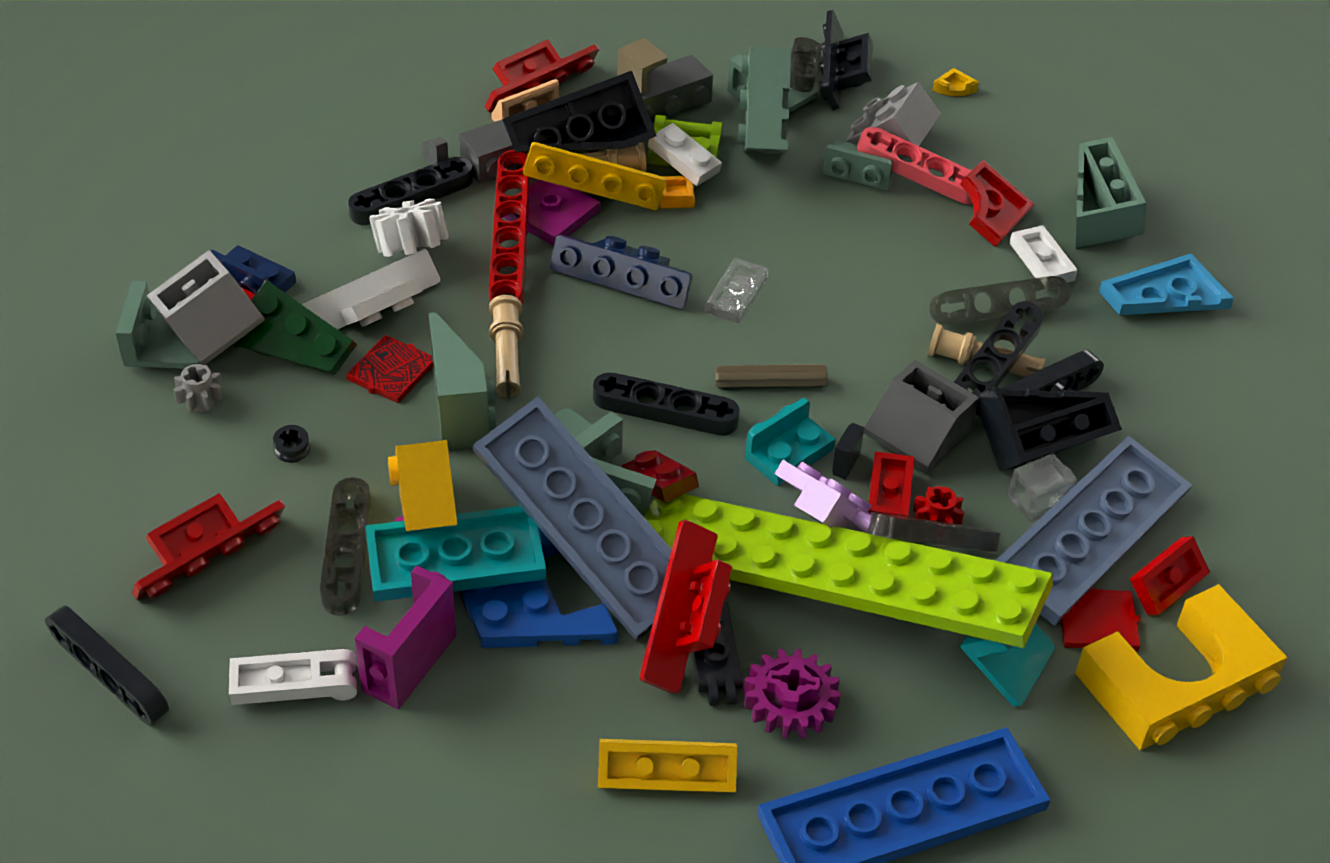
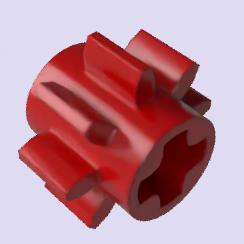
M927 487L926 497L916 496L913 508V511L916 512L915 522L921 525L928 535L942 536L946 534L950 536L952 525L962 526L965 514L961 510L963 498L957 497L948 487Z

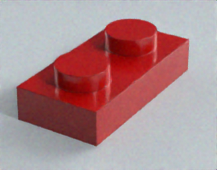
M879 451L874 453L868 503L872 506L868 513L885 524L892 519L908 518L914 456Z
M1194 536L1181 537L1133 575L1130 581L1146 614L1159 615L1208 575L1210 570Z

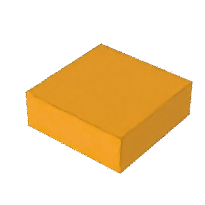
M662 176L666 178L667 184L659 203L660 208L695 207L694 186L691 181L685 176Z

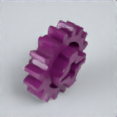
M783 648L778 649L776 659L764 654L762 655L761 666L756 664L750 666L749 677H745L744 706L745 709H753L752 721L754 723L762 720L766 721L765 732L771 733L777 727L782 729V737L785 739L789 737L791 731H797L801 739H804L807 735V728L811 727L817 733H821L824 721L833 722L835 711L839 708L841 693L838 692L839 677H830L832 669L830 664L819 667L817 665L818 655L815 653L808 659L802 658L801 649H796L793 656H787Z

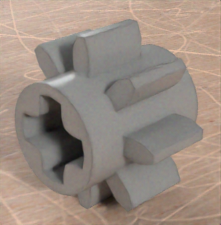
M190 365L181 372V376L174 377L176 403L183 404L186 402L189 412L208 411L214 407L216 400L220 401L223 399L221 374H211L208 365Z

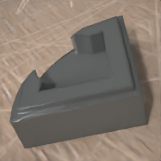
M440 137L424 141L421 146V156L430 165L448 159V144Z

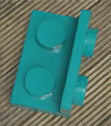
M804 397L792 405L784 406L776 415L765 422L755 424L747 434L745 460L776 486L785 482L774 474L782 460L798 468L801 462L810 466L833 451L836 439L809 418L810 402Z

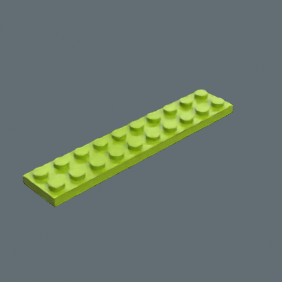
M683 494L666 503L655 497L644 516L671 549L678 523L682 520L687 519L715 532L718 539L712 561L719 559L732 565L729 580L1020 648L1025 647L1053 587L1051 572L836 526L830 528L818 522Z

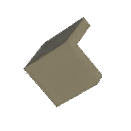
M644 37L618 49L617 76L632 71L642 95L647 92V73L666 64L668 56Z

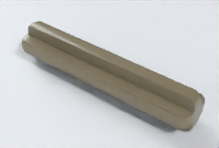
M825 364L718 365L715 370V383L719 388L824 387L828 381V369Z

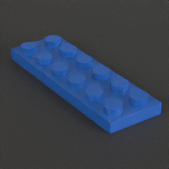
M1008 727L760 804L757 815L780 863H887L1048 809L1050 798Z

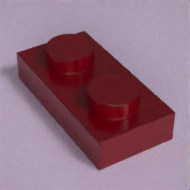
M656 450L641 452L635 456L634 460L621 465L622 468L657 479L652 496L664 503L699 487L696 472Z

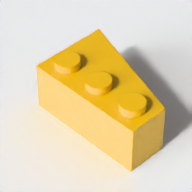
M447 440L396 446L395 456L388 457L389 478L391 486L399 485L406 531L457 525Z

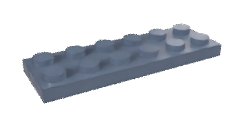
M537 396L473 444V452L636 640L653 625L672 549Z
M1128 435L995 561L1052 573L1053 587L1040 615L1055 626L1187 494L1192 484Z

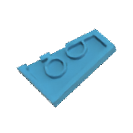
M1191 253L1102 281L1099 293L1119 315L1231 309L1234 300L1232 295Z

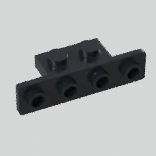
M829 10L826 15V24H823L825 42L821 44L824 61L820 62L823 81L819 82V88L822 98L829 100L832 109L836 110L840 109L842 89L859 87L866 82L872 81L873 42L869 33L843 40V31L834 10Z

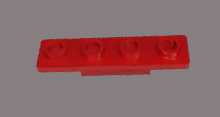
M547 39L496 62L493 71L503 86L491 92L485 105L488 112L493 111L498 101L554 79H557L560 84L575 72L582 74L588 71L595 64L594 59L600 49L596 44H593L561 59Z
M218 493L147 533L146 540L164 566L135 582L132 591L133 596L136 600L146 595L150 599L156 598L170 589L173 585L171 581L185 573L187 577H192L209 565L208 559L219 553H222L223 556H228L240 549L245 544L244 539L255 532L259 536L270 532L281 523L279 518L285 509L284 503L280 499L239 522L222 495Z
M687 519L678 523L639 676L642 682L670 694L680 692L689 653L713 647L721 630L719 620L723 604L731 588L729 579L732 565L719 559L712 561L718 539L717 534Z

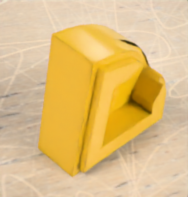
M952 68L933 82L932 91L946 96H966L978 90L979 81Z

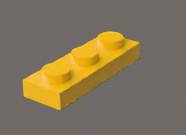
M600 739L598 788L736 792L738 746L737 743Z

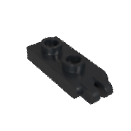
M727 602L723 604L719 620L721 630L713 647L691 653L698 692L707 691L709 706L719 705L718 690H724L727 704L736 703V689L742 688L741 669Z

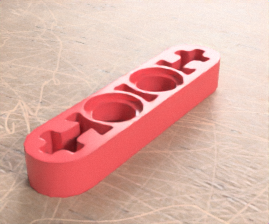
M869 127L862 132L857 144L858 151L891 159L893 161V172L963 204H973L967 191L960 185L965 176L972 170L883 129ZM897 155H905L913 162H905ZM929 169L938 170L944 177L933 175Z

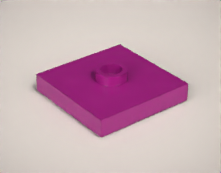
M539 179L530 185L528 232L553 246L558 235H571L600 212V201L577 189ZM508 214L503 218L511 222L517 220L520 215Z

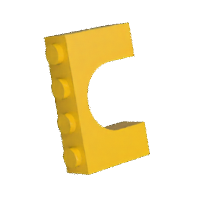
M1219 584L1186 599L1176 625L1208 661L1213 675L1207 679L1195 682H1181L1158 674L1142 660L1119 632H1115L1082 649L1075 674L1140 751L1155 743L1163 745L1169 742L1179 731L1189 726L1193 728L1200 727L1213 714L1223 709L1227 711L1234 710L1247 697L1257 692L1266 694L1273 690L1281 681L1280 673L1287 660V656Z

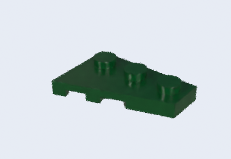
M266 280L251 300L265 321L231 346L245 348L262 355L277 357L291 361L294 364L335 375L357 343Z

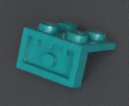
M1035 623L1024 648L967 635L960 648L1013 707L1023 705L1054 652L1055 645Z

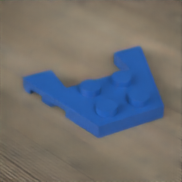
M538 527L544 558L559 554L560 552ZM545 579L459 591L482 648L537 646V641H562L564 646L580 645V640L601 639V645L618 643L617 629L604 603L561 615Z

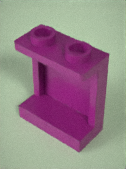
M416 566L411 571L414 604L391 633L385 636L364 626L354 638L362 692L398 710L457 636L452 581H449L438 572H430L419 566Z

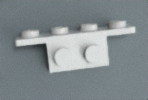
M423 249L302 305L337 330L357 321L363 327L381 319L380 311L391 306L393 311L396 312L413 304L414 301L411 296L439 283L440 277L428 251Z

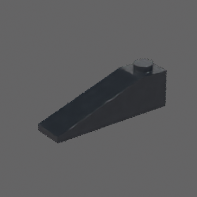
M632 71L502 119L515 153L529 152L533 142L566 151L625 149L657 136Z

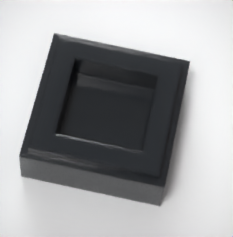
M855 423L848 425L835 447L832 468L834 476L845 480L860 456L865 427Z

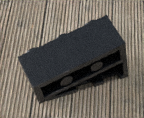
M994 387L977 395L979 397L977 408L1000 471L1122 430L1109 392L1067 390L1049 392L1040 391V389L1006 390V388Z

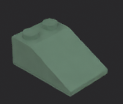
M437 312L429 313L441 439L447 440L448 451L473 448V444L487 435L489 430L497 427L495 407H488V403L495 402L493 378H485L483 362Z

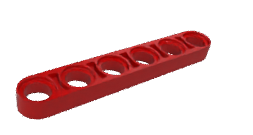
M514 150L507 151L498 160L488 290L490 302L497 296L511 293L521 301L522 306L524 303L531 177L523 174L528 156L525 152L515 153ZM511 164L523 165L521 169L515 171L506 169ZM513 188L522 190L514 196L504 194L507 190ZM508 214L520 215L515 221L503 220V217ZM506 240H516L519 242L511 248L501 246ZM506 266L517 268L512 274L504 275L499 273V270Z

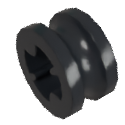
M286 425L274 433V452L279 460L289 463L298 462L309 454V436L304 428L298 425ZM290 441H298L299 445L296 446L293 443V447L289 448L285 447L284 443L287 442L290 445Z

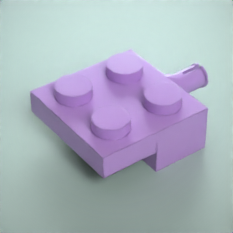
M782 460L774 474L802 492L794 504L796 507L830 528L836 526L879 535L882 532L883 522L868 513L872 505L851 493L852 491L830 478L829 480L823 477L820 472L801 462L798 468Z

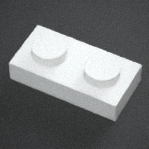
M674 123L658 131L656 137L649 139L648 147L696 186L720 172L722 162Z
M1043 225L1011 234L1010 245L1043 289L1075 281L1077 268Z

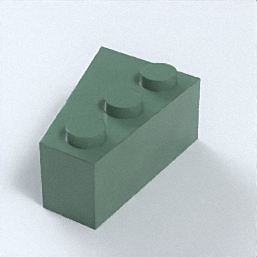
M750 46L749 55H742L741 76H747V90L740 89L739 110H746L745 124H739L738 144H744V152L784 154L788 150V140H786L787 121H789L788 98L790 90L791 48Z
M1113 137L1080 143L1076 249L1143 235L1146 201Z

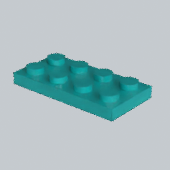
M521 506L456 514L457 525L406 531L404 521L366 525L374 602L413 597L411 571L416 566L445 576L449 581H452L453 592L546 579V566L538 526Z

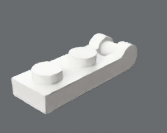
M348 649L230 658L231 705L320 697H332L340 701L350 700L357 694V680L352 676V673L356 670V655ZM331 671L334 673V675L321 676V672Z

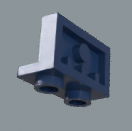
M239 245L227 255L211 250L239 286L255 294L266 280L283 292L289 290L296 283L294 271Z

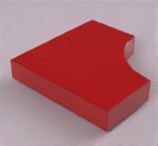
M984 160L965 176L960 183L969 194L973 203V217L969 225L994 247L1005 238L1035 205Z

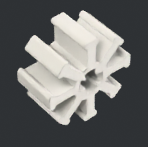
M425 199V201L414 204V200L402 202L401 208L385 207L379 210V215H371L369 217L378 253L383 252L384 256L390 257L403 250L405 255L417 253L416 247L434 248L440 245V240L449 238L441 202H435V199Z

